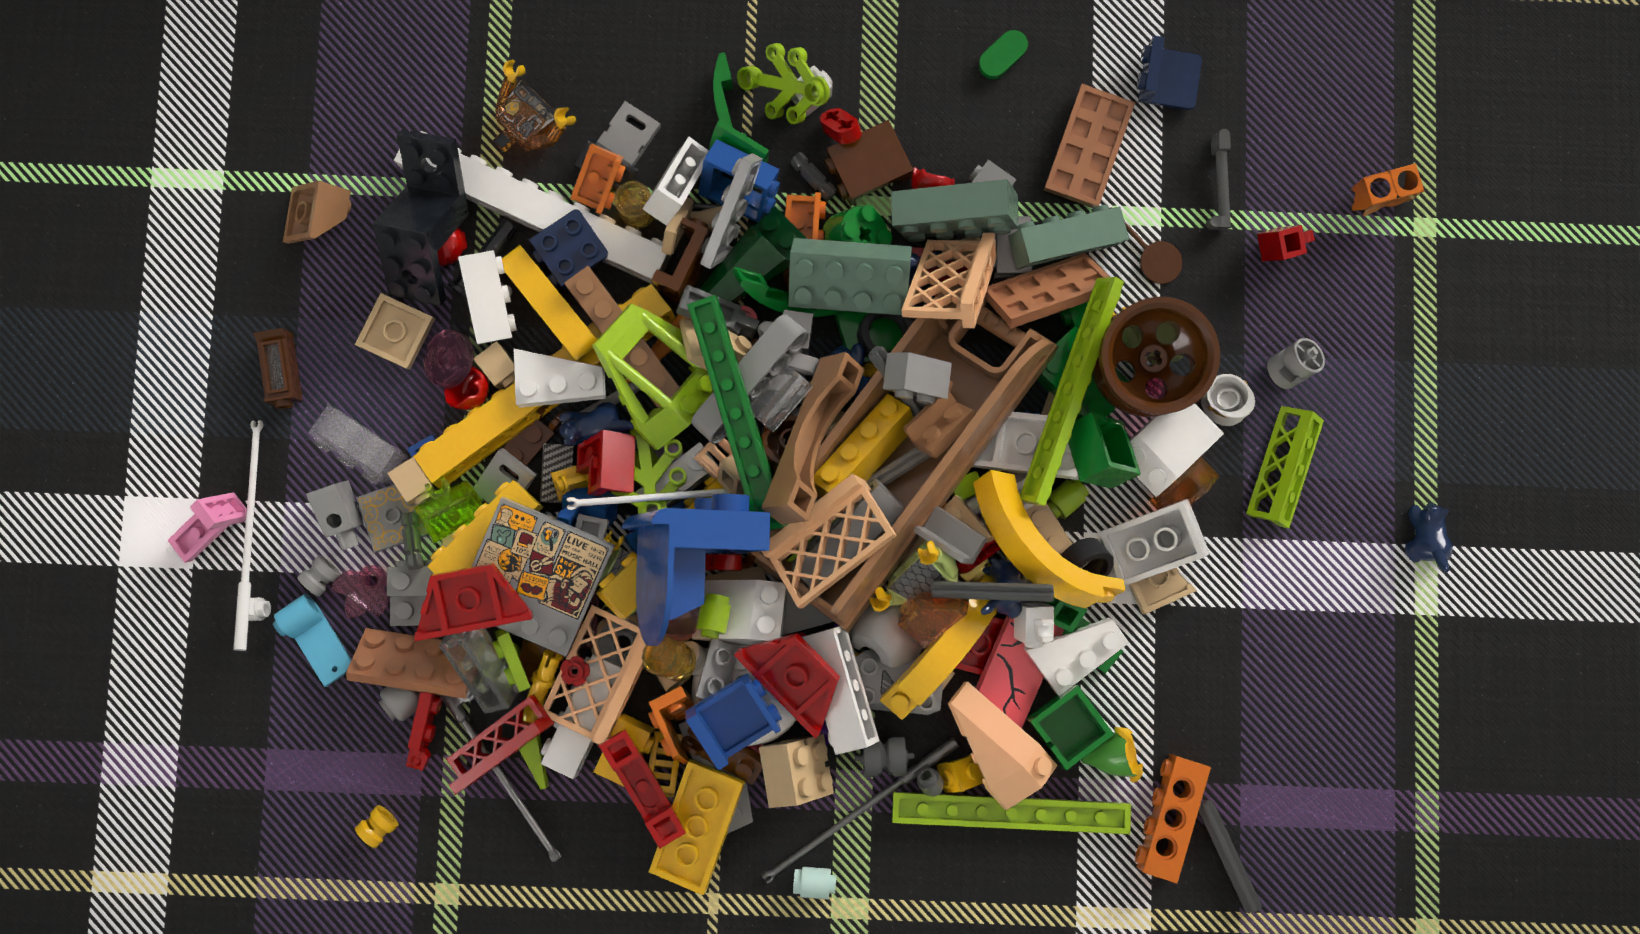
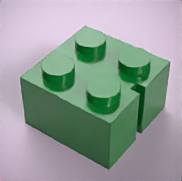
M1094 412L1075 421L1068 444L1081 482L1112 489L1141 475L1123 421L1110 417L1107 418Z
M1073 685L1060 696L1056 695L1026 718V721L1039 739L1047 743L1045 747L1053 758L1065 770L1071 768L1114 735L1078 685Z

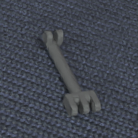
M1227 129L1220 130L1211 139V155H1215L1218 216H1213L1206 221L1205 225L1208 230L1231 228L1227 151L1231 149L1230 132Z

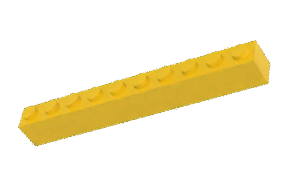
M652 284L638 289L632 295V298L624 304H618L622 311L628 305L634 304L670 324L675 319L671 308ZM594 323L587 327L596 339L602 335ZM648 331L642 338L646 342L654 335ZM563 345L562 349L555 354L548 355L575 361ZM594 348L576 361L603 368ZM513 383L508 388L494 393L491 400L483 406L472 409L461 422L447 427L439 438L422 445L419 452L413 457L430 482L442 490L537 421L541 416L537 413V410L541 406L519 408L516 405L515 383ZM551 404L550 407L548 406V409L545 408L546 411L543 416L559 404Z

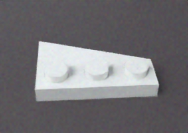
M514 349L516 405L519 408L606 399L605 371L602 367Z
M1106 618L1080 627L1075 632L1063 636H1055L1054 642L1043 643V647H1024V650L1054 692L1060 696L1126 646L1129 641L1114 620Z

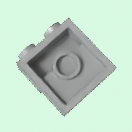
M425 560V566L415 570H409L406 566V561H395V567H387L390 626L419 625L422 604L426 599L429 578L434 574L427 566L433 560Z

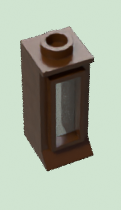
M283 328L253 333L258 347L265 395L264 402L275 406V409H287L293 407V403L303 401L293 334Z

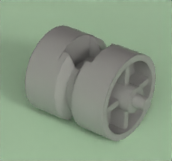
M1301 338L1272 356L1268 360L1267 369L1276 385L1283 389H1291L1320 372L1324 368L1325 357L1321 348L1313 340Z

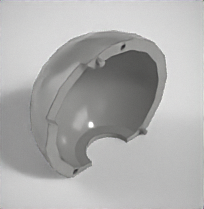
M870 604L848 633L852 648L859 651L862 647L873 649L878 654L880 662L889 667H898L910 663L919 656L924 646L923 630L919 619L912 610L905 606H889L884 611L878 612L874 611Z

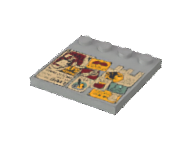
M503 496L499 501L472 567L494 563L533 612L534 617L532 620L496 627L567 656L615 545Z

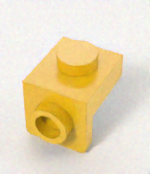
M971 755L937 765L938 773L944 781L943 790L945 793L963 792L983 784L982 779L984 776L978 763H974Z

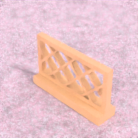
M983 232L981 241L927 240L901 310L902 317L961 319L963 328H975L997 259L995 233ZM933 250L945 251L938 255L932 253ZM965 251H975V252H973V253H971V254H968V255H966V256H963V255L961 254V253H963V252H965ZM953 257L956 259V261L948 265L944 262ZM934 266L939 267V269L931 273L927 271V269ZM964 266L968 269L959 274L956 272V270ZM945 275L951 277L943 282L938 280ZM928 283L933 285L924 291L920 289V287ZM957 284L962 286L953 292L949 289ZM938 293L945 295L937 300L931 298ZM922 301L926 303L922 307H912ZM951 302L957 305L956 308H943V306Z
M851 474L814 503L808 521L788 524V526H785L770 538L769 551H761L764 557L771 560L798 608H804L897 536L869 492L871 489L867 482L854 474ZM864 498L867 502L865 517L853 515L855 503ZM836 518H844L841 535L829 534L831 522ZM852 520L864 521L861 538L848 537ZM871 523L880 524L885 531L877 540H868ZM813 536L821 537L817 554L806 552L808 540ZM828 538L840 540L837 557L825 555ZM847 541L859 543L857 555L852 559L844 558ZM790 554L797 555L794 572L786 571L781 562ZM805 556L816 558L813 575L801 573ZM824 559L836 561L834 571L828 577L820 576ZM800 577L812 579L810 591L801 597L798 591Z
M591 605L566 659L570 660L573 656H579L578 649L580 645L592 641L597 658L586 661V663L591 664L598 661L604 678L588 683L586 678L583 686L568 690L567 684L561 678L562 671L560 670L543 708L552 721L592 739V742L599 745L609 739L653 646L645 644L639 626L627 620L619 619L616 615ZM595 614L606 618L610 628L609 631L594 636L591 622ZM612 621L621 626L614 629ZM628 628L638 633L632 645L621 649L616 634L617 631ZM588 631L590 638L583 640ZM612 634L617 651L601 656L596 639ZM629 650V653L625 659L623 652ZM619 654L622 663L620 672L608 676L603 659ZM614 677H617L616 680H615V682H614V684H613V686H612V685H611V682H610V679H611V678H614ZM605 681L609 695L606 700L595 703L590 686ZM561 685H562V688H563V691H564V692L561 693V694H558V691H559V689H560V687H561ZM585 688L591 705L575 710L570 693ZM566 696L571 713L559 716L549 711L556 698ZM604 704L599 714L597 706ZM592 708L596 722L592 730H589L580 725L577 714ZM569 716H572L574 722H572V721H570V720H568V719H566V718L569 717Z

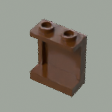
M889 120L863 131L862 136L856 142L851 144L837 143L828 147L826 151L827 158L824 159L829 174H835L839 182L836 188L841 199H847L850 206L856 204L857 199L900 180L903 183L912 179L914 171Z
M682 218L680 222L690 241L673 276L656 269L651 279L661 295L679 303L686 285L695 288L705 266L700 264L703 257L701 249L705 240L711 237V233L707 228L708 225L697 218H692L691 221Z

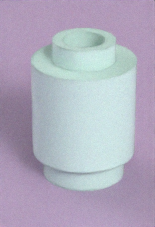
M816 867L795 869L793 894H800L802 898L829 899V893L835 894L836 875H831V869Z

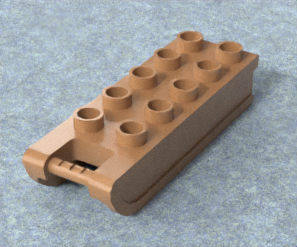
M957 284L949 289L953 292L962 286ZM939 293L933 300H937L945 295ZM985 299L982 303L977 324L1015 348L1002 366L992 367L958 345L970 329L963 328L961 319L916 318L891 351V353L910 352L952 363L950 381L953 382L950 393L956 402L973 409L976 414L957 440L937 459L930 457L885 486L902 503L904 511L892 526L897 536L810 602L812 606L848 633L871 604L869 598L876 597L875 590L885 585L920 538L918 534L913 532L916 526L924 527L936 506L943 507L1052 360L1058 349V345L1033 329H1029L1027 333L1017 327L1011 329L1000 316L985 307L987 302ZM953 302L943 306V308L957 307ZM878 370L820 445L815 460L814 474L887 394L896 398L895 392L883 389L884 377ZM908 436L877 471L915 448ZM817 495V498H816V500H815V503H816L819 499H821L820 497H818V495ZM782 528L770 531V538ZM750 552L756 557L754 562L780 582H783L769 558L764 557L762 552ZM787 557L781 561L786 571L794 572L791 562L786 560ZM800 578L798 591L802 597L810 591V586Z

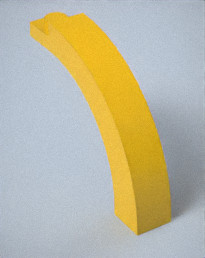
M990 470L973 482L980 511L993 538L1012 564L1033 584H1051L1054 587V598L1085 609L1096 602H1111L1115 596L1125 591L1123 579L1102 576L1083 570L1063 558L1046 542L1025 510L1014 474Z
M984 573L976 582L994 583V580ZM963 599L934 640L915 662L881 696L880 702L901 720L917 705L921 706L965 657L997 613L994 609L990 614H981V609L989 600Z

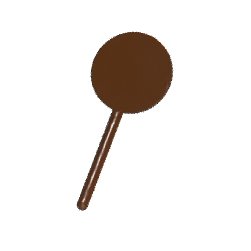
M1125 221L1127 232L1144 249L1140 258V267L1145 277L1157 284L1173 281L1182 269V257L1179 250L1171 243L1165 241H1157L1148 245Z

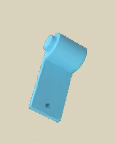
M304 593L274 614L275 621L273 626L276 631L283 637L287 635L296 640L324 687H328L346 674L352 659L317 603L308 594Z

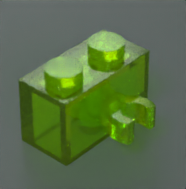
M440 476L439 479L442 482V487L438 491H434L428 483L425 484V490L431 499L413 509L433 543L454 533L463 524L469 525L475 519L473 514L482 503L476 491L467 480L450 488L449 482L443 476Z

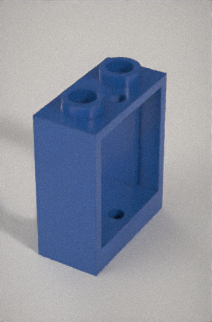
M716 139L703 161L698 195L723 206L724 202L721 201L722 195L733 180L723 176L722 171L734 177L732 170L736 161L749 154ZM761 162L754 187L763 190L762 194L752 190L748 196L745 195L744 200L747 201L748 206L742 216L758 223L765 214L770 213L771 208L776 204L774 197L780 187V182L777 181L778 168L766 162Z

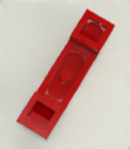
M626 729L600 743L599 748L627 790L659 849L686 834L670 801Z

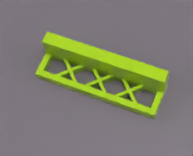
M1281 406L1246 512L1247 515L1269 520L1279 527L1290 528L1324 422L1314 411ZM1287 416L1300 417L1297 427L1287 432L1284 427ZM1287 441L1290 445L1289 453L1279 459L1276 455L1277 447ZM1279 468L1281 472L1280 480L1270 486L1267 481L1268 475ZM1270 495L1273 502L1269 513L1258 511L1260 500Z

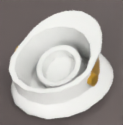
M1222 374L1216 376L1209 391L1201 398V405L1206 415L1213 422L1222 426H1233L1241 422L1252 412L1255 406V397L1245 380L1243 381L1240 377L1232 374Z

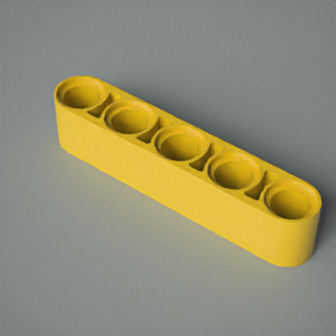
M517 246L502 258L504 272L574 360L578 361L593 349L592 345L597 339L522 246Z

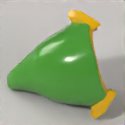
M1115 726V732H1113L1114 735L1081 759L1082 763L1093 766L1106 774L1130 777L1132 783L1137 782L1143 774V763L1138 764L1136 749L1131 735L1133 732L1128 728Z

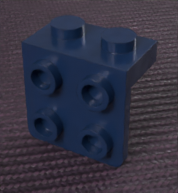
M1154 35L1149 44L1143 46L1141 53V62L1144 65L1143 71L1139 73L1137 80V89L1140 90L1138 102L1192 110L1196 105L1202 64L1201 56L1163 49L1165 37Z
M577 209L572 210L529 239L535 247V250L531 253L539 265L542 266L546 263L551 273L547 275L556 289L562 287L567 294L569 290L564 282L586 266L593 268L608 257L607 249L585 217Z

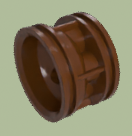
M1171 297L1146 298L1130 305L1111 318V322L1101 340L1099 357L1094 366L1092 376L1102 396L1112 406L1124 413L1138 417H1156L1178 412L1198 402L1212 386L1220 365L1219 341L1209 320L1191 304ZM1162 323L1170 324L1175 330V339L1171 344H1162L1156 338V330ZM1127 327L1135 328L1140 333L1141 340L1136 348H1128L1123 343L1122 334ZM1153 353L1155 355L1153 360H1156L1157 363L1148 366L1146 364L1148 359H1145V356ZM1176 355L1185 356L1190 362V370L1185 376L1175 374L1170 368V361ZM1124 361L1132 366L1134 374L1129 382H1122L1118 379L1115 368L1119 362ZM1149 379H1158L1164 385V394L1160 399H1153L1146 393L1145 384Z

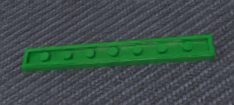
M712 295L689 303L687 306L745 495L750 496L749 510L751 512H765L761 508L773 476L718 297ZM770 516V531L788 526L787 524L781 525Z

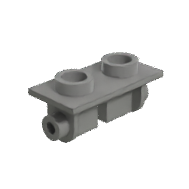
M717 639L710 640L695 694L698 700L706 699L729 684L736 659L734 654L738 650V646Z

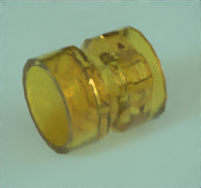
M629 181L622 184L614 195V203L622 221L626 225L633 228H642L650 224L654 217L642 209L651 195L650 191L644 184L637 181Z
M664 636V639L658 646L646 645L643 649V665L653 675L679 682L686 680L695 669L696 656L693 649L687 644Z

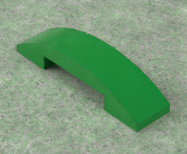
M724 52L719 54L716 62L713 92L718 121L721 120L732 127L723 91L733 89V84Z
M734 267L733 274L740 286L752 298L773 310L782 313L784 310L813 314V317L844 312L840 310L788 307L789 292L770 288L760 273Z

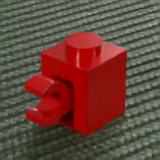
M1302 225L1279 227L1257 234L1262 262L1286 260L1306 254L1305 243L1315 241L1313 229L1303 232Z

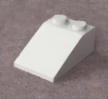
M1196 404L1178 412L1153 417L1129 439L1141 473L1137 478L1155 497L1159 496L1224 433Z
M1188 499L1099 532L1105 548L1114 557L1113 568L1116 576L1124 580L1125 586L1202 559L1210 554Z
M705 580L704 600L706 593L719 594L730 598L728 605H731L726 634H719V639L717 640L731 644L754 645L782 637L788 591L784 583L764 580ZM695 629L692 632L693 640H711L710 638L702 637L700 630Z

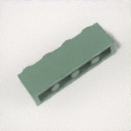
M1108 204L1091 209L1092 213L1085 214L1084 210H1079L1067 214L1066 219L1060 220L1059 215L1042 220L1043 224L1035 225L1034 221L1018 225V230L1008 235L1017 269L1114 247L1130 240L1121 206L1109 209Z

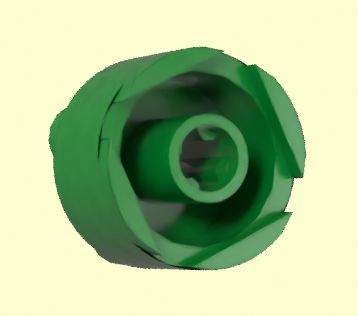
M871 205L856 206L831 216L823 227L825 240L890 245L892 241V235L887 230L883 218Z

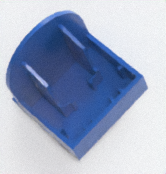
M713 494L712 498H695L694 509L664 508L630 516L623 522L622 529L638 530L636 606L640 633L646 645L658 646L664 639L669 620H673L704 604L706 553L740 554L769 551L770 512L749 511V495Z

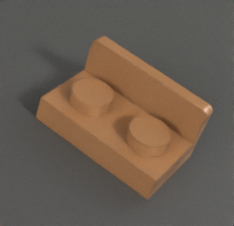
M948 391V399H935V404H927L904 426L903 430L918 450L937 459L957 440L976 413L973 409L956 402L950 391Z

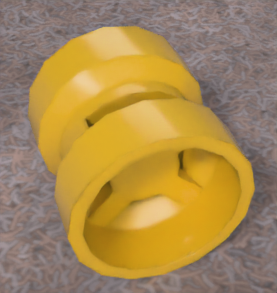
M377 805L370 812V817L367 820H362L355 827V831L367 845L377 848L383 842V837L387 833L393 832L399 825L396 818L386 808Z

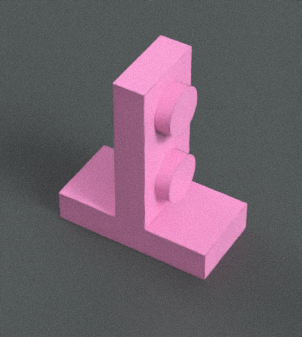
M234 492L197 499L190 506L195 514L167 541L184 563L191 562L229 525L245 522L247 508Z

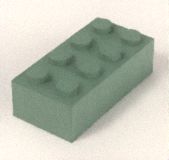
M1007 179L891 191L892 226L906 240L912 243L924 242L929 237H936L938 240H950L954 238V235L965 234L966 237L982 236V232L991 231L998 235L1009 234L1011 229H1017L1019 225L1018 194Z
M794 238L790 251L788 307L902 315L901 310L909 289L912 247Z

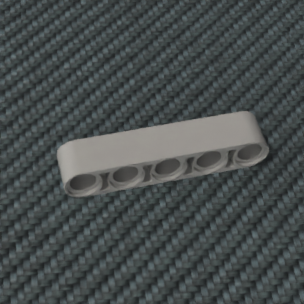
M788 314L779 316L738 363L751 407L809 339V332ZM713 392L694 414L691 424L712 444H717L727 435Z

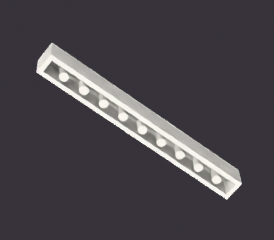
M458 148L467 200L537 232H541L572 210L577 209L585 217L608 251V257L602 262L652 285L654 283L651 279L656 269L662 272L665 271L672 256L662 253L663 241L652 238L651 241L641 237L642 233L633 227L626 226L625 229L615 225L616 221L604 214H601L599 217L589 213L590 209L578 202H574L571 205L563 201L564 197L551 190L545 193L539 190V186L525 178L519 181L513 178V174L499 166L495 170L486 166L487 162L476 155H471L470 158L462 155V151ZM399 149L394 161L404 170ZM426 158L431 166L436 167L429 158Z

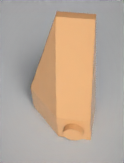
M964 682L948 702L961 735L967 738L973 751L970 755L974 763H978L984 776L982 781L986 790L1003 809L1008 810L1044 786L1058 765L1038 742L969 682Z

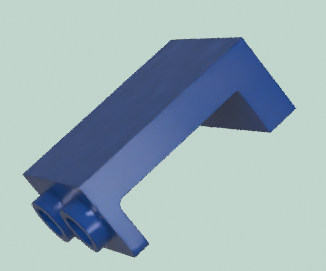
M748 673L685 711L686 722L718 770L729 764L728 758L772 730L775 734L781 731L778 721L782 720L778 709L773 703L771 705L767 704L763 698L766 695V691L758 679L752 680Z

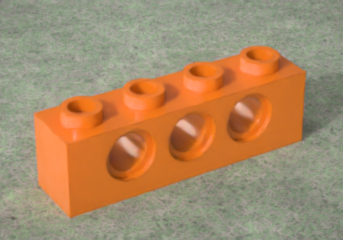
M1169 754L1168 759H1164L1160 769V776H1163L1160 788L1157 787L1152 796L1153 812L1151 817L1148 816L1144 823L1143 833L1146 834L1143 846H1138L1135 854L1136 868L1143 873L1178 883L1211 767L1173 754ZM1182 780L1185 785L1184 792L1175 796L1173 786L1177 781ZM1174 809L1177 815L1176 820L1171 824H1166V812ZM1166 838L1168 840L1167 849L1162 853H1158L1156 850L1157 842L1160 839Z

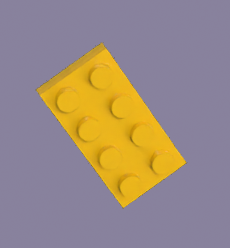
M690 759L686 765L672 805L686 834L661 849L657 847L649 873L704 895L746 781Z

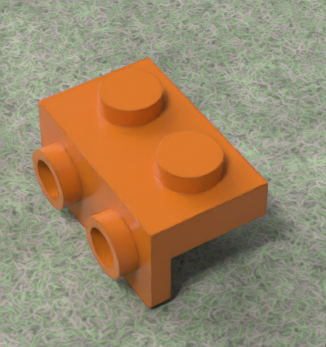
M591 143L570 199L596 209V213L600 215L604 208L610 210L616 193L611 192L614 181L620 183L626 168L621 165L624 157Z
M815 192V196L787 194L785 217L808 239L824 240V231L819 229V219H825L826 202L821 201V193Z

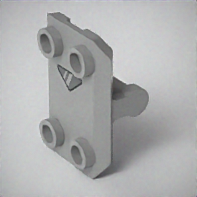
M866 650L855 658L870 709L891 711L880 702V698L917 658L905 665L889 667L880 662V658L874 650ZM943 682L921 706L917 705L910 713L929 715L940 711Z

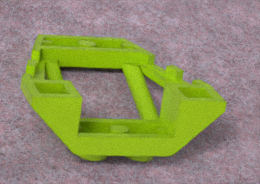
M634 304L628 305L592 345L608 378H612L620 394L618 397L622 405H626L632 417L630 421L635 430L655 451L691 424L694 414L713 393L707 370L687 360L681 330ZM648 331L691 365L688 369L692 374L671 398L623 360ZM624 376L661 407L653 409L647 415Z

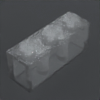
M329 404L308 432L309 435L316 439L313 444L328 453L332 449L340 455L337 460L352 469L356 465L364 471L361 476L375 485L379 481L389 484L391 478L387 473L401 465L408 456Z
M484 628L447 635L439 647L484 713L487 714L510 708L518 693V688L516 684L509 685L503 669L508 668V664L504 657L498 658L492 643L494 641L487 630Z

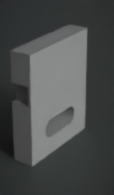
M624 101L609 123V129L607 132L604 131L597 142L615 154L623 156L625 161L635 166L661 128V124ZM627 119H635L639 123L643 124L645 126V129H637L633 125L629 124L627 122Z
M501 448L474 485L472 491L490 503L496 497L495 491L503 483H510L514 480L527 490L537 474L504 448ZM506 465L509 469L516 473L519 477V480H517L511 474H509L503 466Z

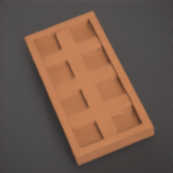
M1081 84L1043 191L1091 208L1098 207L1135 102Z
M1082 253L989 285L984 298L1012 329L1088 302L1096 279L1110 276L1086 253Z
M366 628L346 671V677L348 681L466 699L482 656V646L434 638L415 641L414 635Z

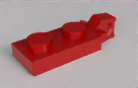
M420 692L408 748L410 749L406 767L421 771L427 767L431 757L427 747L429 746L428 743L432 742L436 731V725L432 724L434 716L441 709L443 700L438 694Z

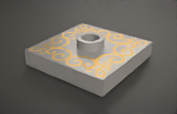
M395 484L356 497L374 553L404 544L402 535L404 528L401 526V515L403 513L415 512L417 514L420 538L432 534L423 504L417 506L415 503L410 506Z

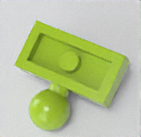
M503 629L495 631L497 640L492 643L498 659L503 664L508 665V668L503 669L509 685L516 684L519 692L531 688L519 660L521 648L518 644L512 642L508 631Z

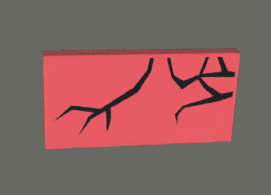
M1006 616L976 689L1022 728L1044 676L1024 650V643L1014 638V619ZM1054 625V637L1062 636L1064 629Z

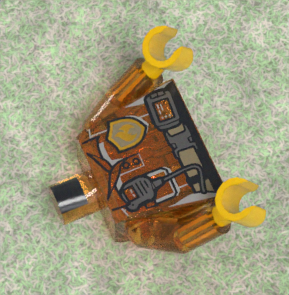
M515 60L505 62L503 72L506 76L503 79L495 108V119L503 130L493 139L494 143L505 153L516 142L526 151L554 146L565 132V125L575 124L576 117L568 116L565 119V114L569 108H558L555 111L523 80L518 82L516 78L523 76L525 73L523 65L518 66L515 73L513 70Z

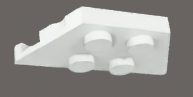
M1012 412L972 467L1027 474L1048 415ZM1067 443L1062 457V464L1057 471L1056 478L1079 480L1071 450Z

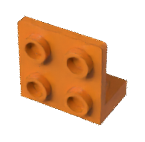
M680 686L648 702L652 709L648 715L654 728H659L664 736V739L660 741L667 756H671L674 761L678 760L683 765H686L689 759L685 750L681 747L680 739L671 720L679 721L685 719V711L694 706L692 696Z

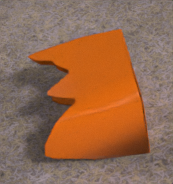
M1416 163L1363 177L1351 188L1355 192V202L1352 205V210H1365L1363 216H1367L1382 207H1394L1404 202H1409L1423 193L1424 188ZM1401 172H1406L1404 189L1398 184V176ZM1387 180L1390 184L1389 194L1384 198L1374 196L1370 190L1371 183Z

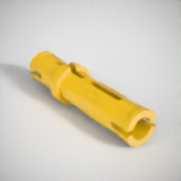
M550 649L544 650L538 670L533 672L531 677L533 683L527 696L528 698L534 694L542 706L549 688H552L556 681L554 676L562 660V655L559 653L554 658L555 652ZM529 705L524 708L523 721L533 723L538 719Z

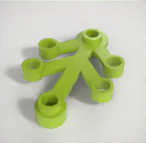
M780 43L769 44L766 47L765 53L767 59L773 62L782 77L763 74L759 68L752 65L740 68L737 73L738 84L744 90L755 89L759 85L783 90L772 102H768L765 105V114L769 119L782 117L785 105L796 94H802L803 98L798 104L788 108L786 112L789 123H801L806 118L805 112L812 105L822 106L827 103L830 96L828 83L824 78L814 76L806 63L807 53L802 47L790 49L787 58L789 63L796 67L804 82L798 81L784 59L785 49Z
M634 428L629 431L637 440L641 468L640 470L634 466V481L643 486L644 495L657 494V482L672 462L683 454V447L680 441L671 439L665 444V452L653 467L650 444ZM672 445L679 447L676 453L669 452V448ZM680 467L671 469L668 475L670 481L660 493L676 492L679 487L684 486L687 482L685 470ZM676 473L683 474L681 481H674L673 476ZM611 491L616 497L639 495L634 491L630 494ZM669 500L633 502L631 504L637 507L638 514L648 512V509L652 506H656L658 510L668 508L666 504Z

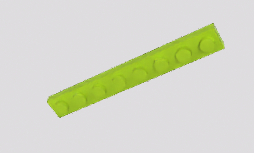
M1117 277L1097 278L1020 493L1021 500L1027 504L1045 506L1051 495L1057 471L1062 464L1064 451L1071 438L1076 417L1082 407V400L1087 386L1091 382V375L1099 357L1102 337L1111 322L1116 304L1121 296L1124 281Z
M893 791L892 823L1130 834L1131 804L1125 802L1025 798L1006 810L1000 806L993 796L939 794L932 797L924 793Z

